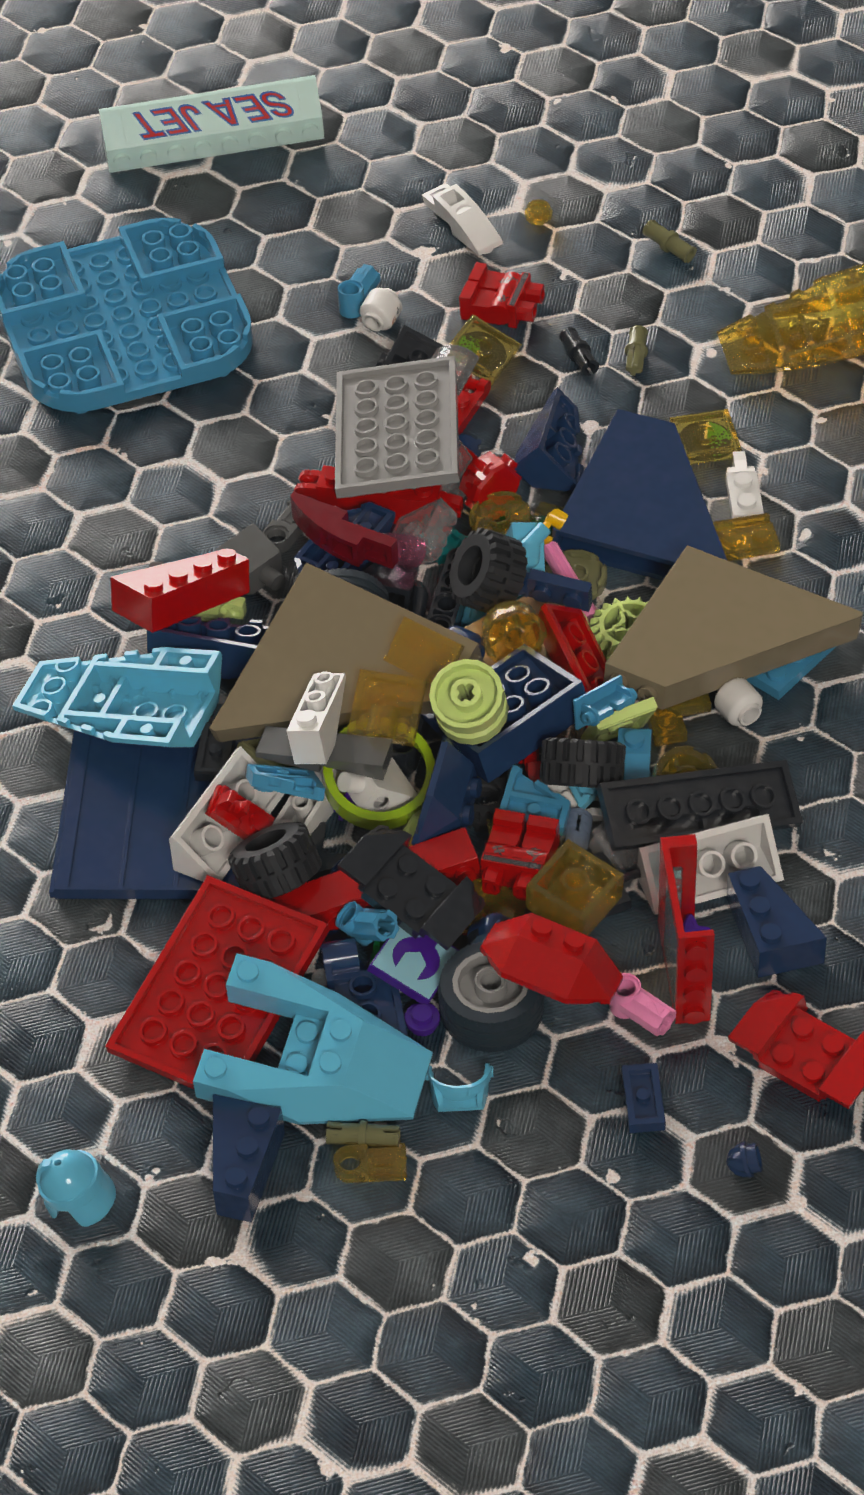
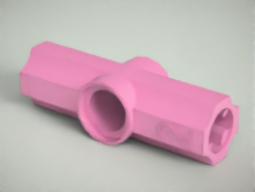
M621 973L623 981L609 1004L611 1013L620 1019L630 1018L655 1036H663L675 1020L676 1010L641 988V982L635 975Z

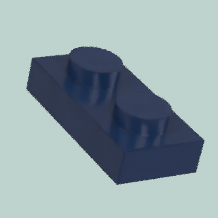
M657 1063L621 1065L629 1133L664 1131L666 1121Z

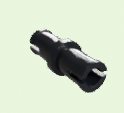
M568 327L571 336L568 335L565 329L562 330L559 339L567 348V355L571 361L577 363L583 375L591 376L587 367L595 374L599 369V363L592 356L589 344L580 338L575 328Z

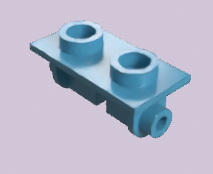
M618 675L574 699L575 729L579 730L589 725L596 726L600 721L613 715L614 710L620 711L629 705L635 704V700L638 697L637 692L633 688L624 687L622 675Z

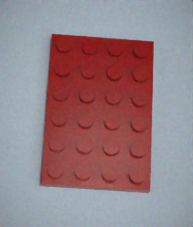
M207 875L105 1045L108 1053L194 1089L193 1079L204 1049L254 1062L281 1015L228 1002L226 982L236 953L272 962L303 977L330 931L328 923Z

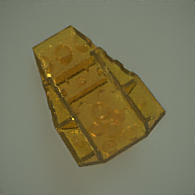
M864 263L822 276L813 281L812 287L804 291L799 288L789 294V299L777 305L775 302H772L764 307V312L756 316L749 314L717 331L731 375L794 371L823 366L864 355Z

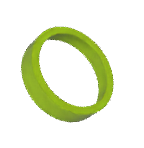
M388 718L363 719L348 725L339 733L360 735L368 732H385L407 740L424 758L426 777L423 787L411 802L401 808L386 812L369 811L348 801L335 783L333 768L323 766L322 782L326 788L325 795L332 808L343 819L353 825L370 830L379 825L389 826V829H394L407 824L410 818L422 809L435 760L425 739L410 726Z

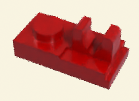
M226 785L216 786L205 812L206 815L243 840L260 830L272 826L275 820L272 815Z

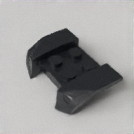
M385 825L377 826L365 834L338 864V869L359 884L358 889L363 892L361 898L375 909L390 910L396 914L397 925L413 938L417 939L419 935L424 938L427 935L445 950H448L486 904L484 899L477 894L474 883L467 876L459 885H456L408 849L411 834L403 830L395 831L389 829V826Z

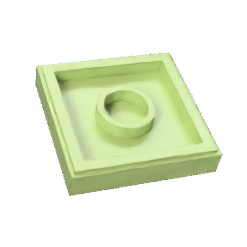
M654 697L629 705L620 711L616 710L613 715L600 721L596 726L589 725L582 734L581 739L607 741L618 737L619 728L640 729L644 727L658 708Z

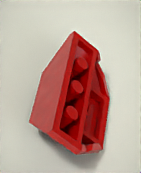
M534 913L495 923L480 947L481 953L487 957L489 963L500 977L564 1004H591L596 1002L610 1004L623 981V975L597 939Z

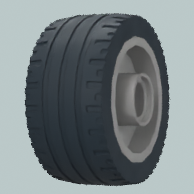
M483 942L467 945L448 959L440 975L438 996L443 1024L449 1034L453 1036V1039L463 1044V1046L475 1049L476 1051L498 1052L516 1048L518 1045L526 1042L528 1038H531L536 1029H538L544 1012V995L500 977L489 963L487 957L480 951Z

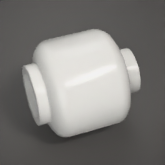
M375 288L371 290L359 310L362 322L373 331L390 329L402 311V303L396 292L389 288Z
M735 678L717 690L714 705L731 725L747 726L754 723L761 715L763 700L762 696L746 679Z

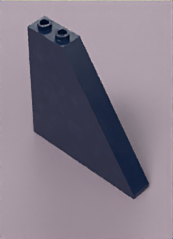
M617 409L563 509V512L568 514L566 522L560 530L555 527L553 528V541L558 543L562 552L570 549L585 550L598 556L599 561L603 565L662 581L687 545L727 560L675 423Z

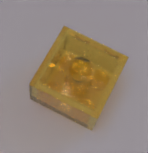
M567 839L527 884L526 908L541 917L589 935L621 899L624 874Z

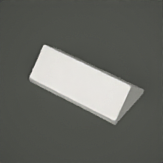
M241 746L234 751L169 838L174 871L204 882L207 875L222 881L230 870L228 856L243 839L205 814L217 785L228 786L269 814L284 796V793L275 791L261 792L250 785L246 778L247 764L257 763Z
M769 814L693 833L696 834L698 844L695 904L727 896V878L730 872L761 866L775 882L784 880ZM660 842L638 848V867L641 872V878H638L655 915L658 914ZM673 867L674 876H681L682 867ZM678 889V897L681 898V889Z

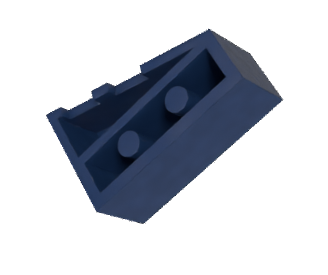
M761 866L728 873L726 899L758 978L825 962L827 937Z
M213 1094V1194L217 1215L252 1223L285 1134L281 1108Z

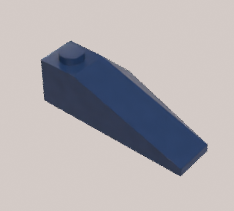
M558 387L552 392L519 447L514 459L518 464L515 470L522 477L521 479L526 480L533 488L573 492L584 472V466L578 461V456L582 454V446L576 440V435L580 433L578 407Z

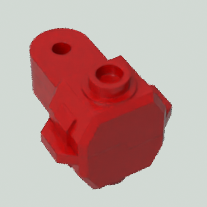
M462 445L459 449V473L462 475L459 490L467 498L463 503L476 514L482 510L492 515L503 509L508 502H511L512 497L518 490L522 478L515 470L518 464L505 453L501 458L494 455L491 451L478 457L466 446Z

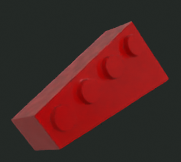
M229 548L110 577L112 611L152 633L250 593L249 559Z

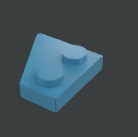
M247 764L246 778L250 785L258 791H275L324 801L326 788L314 771L303 768Z
M512 765L499 809L525 813L526 823L529 814L559 819L560 836H563L571 810V801L559 793L552 792L541 781L533 782L522 774L520 767Z

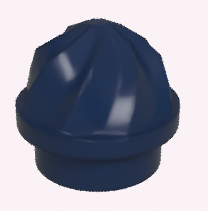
M742 1141L729 1151L726 1163L735 1175L751 1178L754 1177V1173L763 1171L762 1158L757 1143L747 1144L746 1141Z

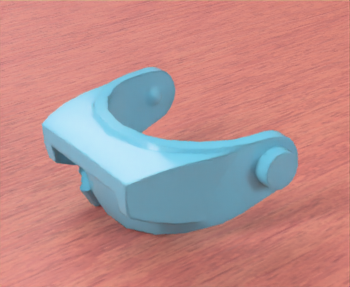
M485 1063L483 1077L468 1085L453 1086L439 1082L433 1077L432 1066H429L425 1080H429L432 1101L438 1112L483 1110L488 1097L489 1082L491 1077H494L493 1066L490 1063Z

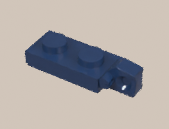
M531 569L529 573H526L524 585L518 596L532 597L542 603L551 602L565 607L581 609L589 612L592 606L591 582Z

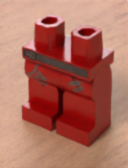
M476 262L459 296L461 319L497 325L508 323L509 328L515 329L520 320L534 322L537 313V303L542 304L545 298L544 284L531 282L530 273L522 272L520 275L516 272L501 273L487 270V264Z
M496 808L489 840L481 857L483 893L497 895L500 893L502 886L513 888V896L524 901H530L535 892L542 893L544 881L560 843L559 819L529 814L526 823L525 813Z

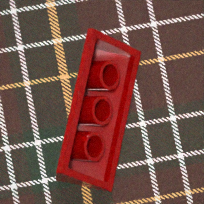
M548 603L543 604L540 607L535 628L552 662L581 680L586 693L602 685L607 660L581 609Z

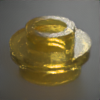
M533 200L528 203L525 209V219L534 225H543L549 222L553 216L552 208L545 200Z

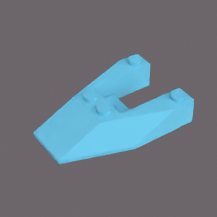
M236 953L226 982L228 1002L293 1018L294 1020L278 1068L204 1049L193 1079L196 1098L213 1102V1094L281 1108L283 1121L298 1125L327 1124L328 1121L349 1123L360 1122V1120L371 1122L414 1119L433 1052L343 995L272 962Z

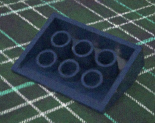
M526 644L521 645L491 666L500 677L509 706L507 721L501 731L489 741L475 745L456 742L474 764L476 774L488 783L501 776L512 765L517 764L540 748L542 740L554 738L575 724L573 700L586 693L581 680ZM434 713L422 714L424 720L442 738V735L445 733L439 727Z

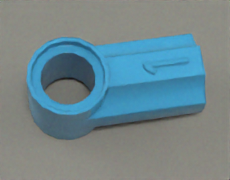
M363 264L361 268H357L349 280H345L338 285L339 312L343 317L351 319L360 317L359 310L369 292L375 289L380 282V273L373 266Z
M354 901L349 902L340 910L335 922L337 928L351 938H355L362 946H367L373 941L384 942L389 938L394 939L400 929L397 925V915L392 911L363 908Z

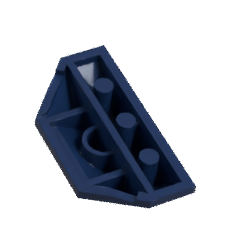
M372 502L361 504V508L347 510L349 522L389 535L396 517L394 511ZM310 539L294 556V564L298 574H300L306 563L323 571L337 568L362 571L374 563L365 559L360 567L354 566L329 554Z
M445 734L441 738V744L424 803L412 838V845L464 827L467 830V826L472 825L474 821L473 805L475 798H479L481 795L482 780L477 778L472 761L456 742Z

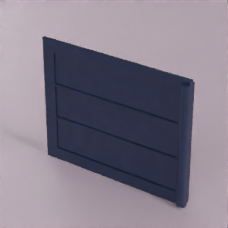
M215 711L211 715L209 721H214ZM74 730L50 883V898L193 899L203 881L173 870L169 838L212 782L195 781L194 777L201 735L194 747H161L113 743ZM254 737V738H247V739H239V740H236V741H235V746H234V751L236 750L237 745H238L239 742H241V741H247V740H253V739H259V738H261V737ZM230 868L222 881L240 888Z

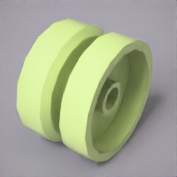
M462 659L445 666L432 681L429 694L432 710L439 727L448 738L460 744L475 745L489 741L501 731L507 721L509 706L500 677L491 666L479 660Z

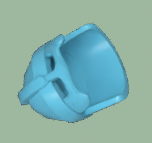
M62 1150L56 1152L48 1159H43L38 1166L36 1183L46 1209L52 1218H56L59 1211H68L81 1226L88 1227L103 1219L113 1206L116 1198L114 1182L90 1153L83 1150Z

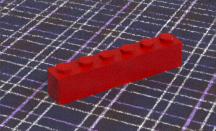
M465 827L408 847V849L456 885H459L466 876L471 881L481 878L479 859ZM341 870L306 882L291 892L273 898V902L328 923L330 931L339 929L335 924L337 915L349 902L354 901L363 908L375 909L361 898L363 892L358 889L359 884Z

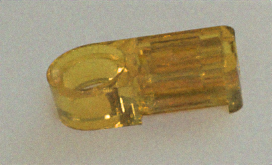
M400 1143V1147L368 1149V1144L347 1145L339 1148L333 1157L335 1175L339 1180L346 1183L400 1181L407 1178V1155L404 1143ZM347 1158H355L360 1162V1165L354 1170H345L340 1166L341 1162Z

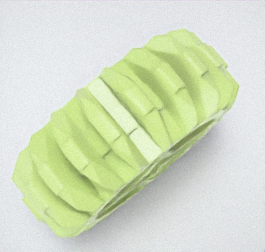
M627 596L625 601H619L617 598H614L612 605L603 603V607L595 610L593 618H590L589 626L606 660L610 658L648 603L643 602L641 597L637 600H630Z

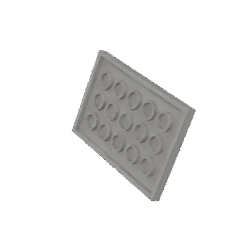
M455 355L337 372L335 492L337 499L460 482L457 364Z

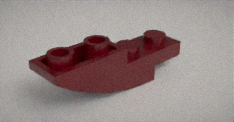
M295 492L290 495L293 520L310 540L329 554L357 567H360L365 559L391 569L398 563L397 538L349 522L348 511L337 506H332Z

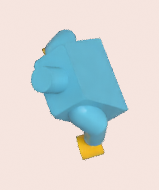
M553 509L547 514L544 523H511L505 535L519 540L522 543V547H525V557L528 561L526 566L527 573L531 569L545 572L544 545L549 544L553 540V537L549 536L551 534L549 528L553 526L560 530L568 518L567 513L560 509Z

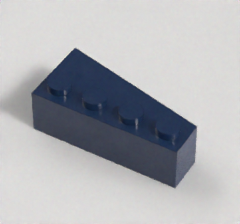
M192 616L154 633L147 630V654L152 653L153 648L159 647L220 651L222 654L221 678L238 679L269 626H263V620L251 619L249 624L246 625L231 624L230 618H218L203 623L201 617Z

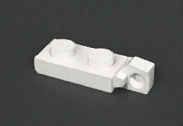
M745 451L733 452L732 467H728L726 470V487L732 523L764 521L757 471H755L754 466H747Z

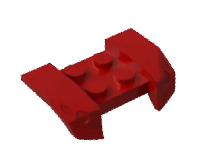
M771 990L757 1000L728 1036L729 1041L750 1052L753 1055V1059L759 1062V1068L818 1102L828 1097L845 1108L850 1109L864 1090V1031L855 1040L806 1012L808 1007L805 996L798 993L784 994L778 990Z

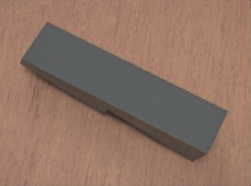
M266 726L255 752L258 758L315 772H320L321 767L325 766L383 781L393 755V740L390 738L337 733L336 743L327 764H294L287 735L288 728Z

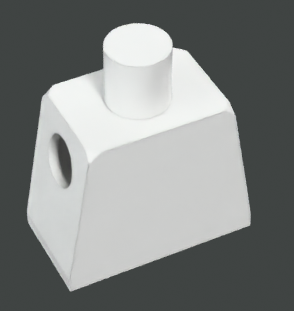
M391 758L383 781L350 772H342L337 779L338 789L341 792H348L356 806L369 811L386 812L396 810L411 802L418 795L393 758Z

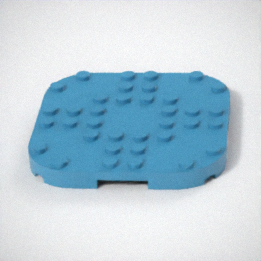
M155 218L118 227L119 236L69 249H67L65 242L61 241L27 250L10 259L6 263V270L2 274L0 273V319L31 395L42 404L53 409L83 414L87 411L141 399L218 377H225L242 364L249 355L253 344L250 314L241 294H237L224 267V259L215 239L205 228L196 223L190 227L185 223H181V219Z

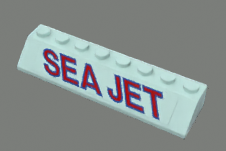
M315 75L99 109L109 173L324 139L323 117Z

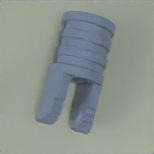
M571 808L564 835L560 836L561 854L559 861L561 866L581 859L584 851L589 847L593 817L585 809ZM578 815L581 816L579 824H577Z

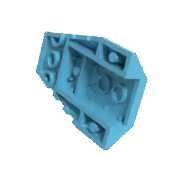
M159 647L153 648L152 653L141 655L138 650L125 651L123 657L108 658L107 654H98L88 661H81L80 657L39 661L12 706L15 711L113 743L161 747H194L206 722L209 721L219 703L222 654L220 651Z

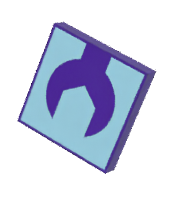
M400 928L394 939L389 938L385 941L370 963L367 971L420 1004L429 1005L438 991L440 975L444 965L452 955L460 950L454 946L445 950L427 935L424 938L419 935L415 939Z

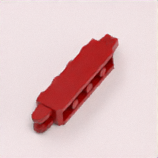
M323 465L321 471L302 470L299 475L300 483H297L294 488L295 493L337 506L346 511L361 508V504L372 502L395 512L396 517L393 524L427 529L436 526L439 517L460 518L463 511V497L444 492L442 485L337 499L335 492V467Z

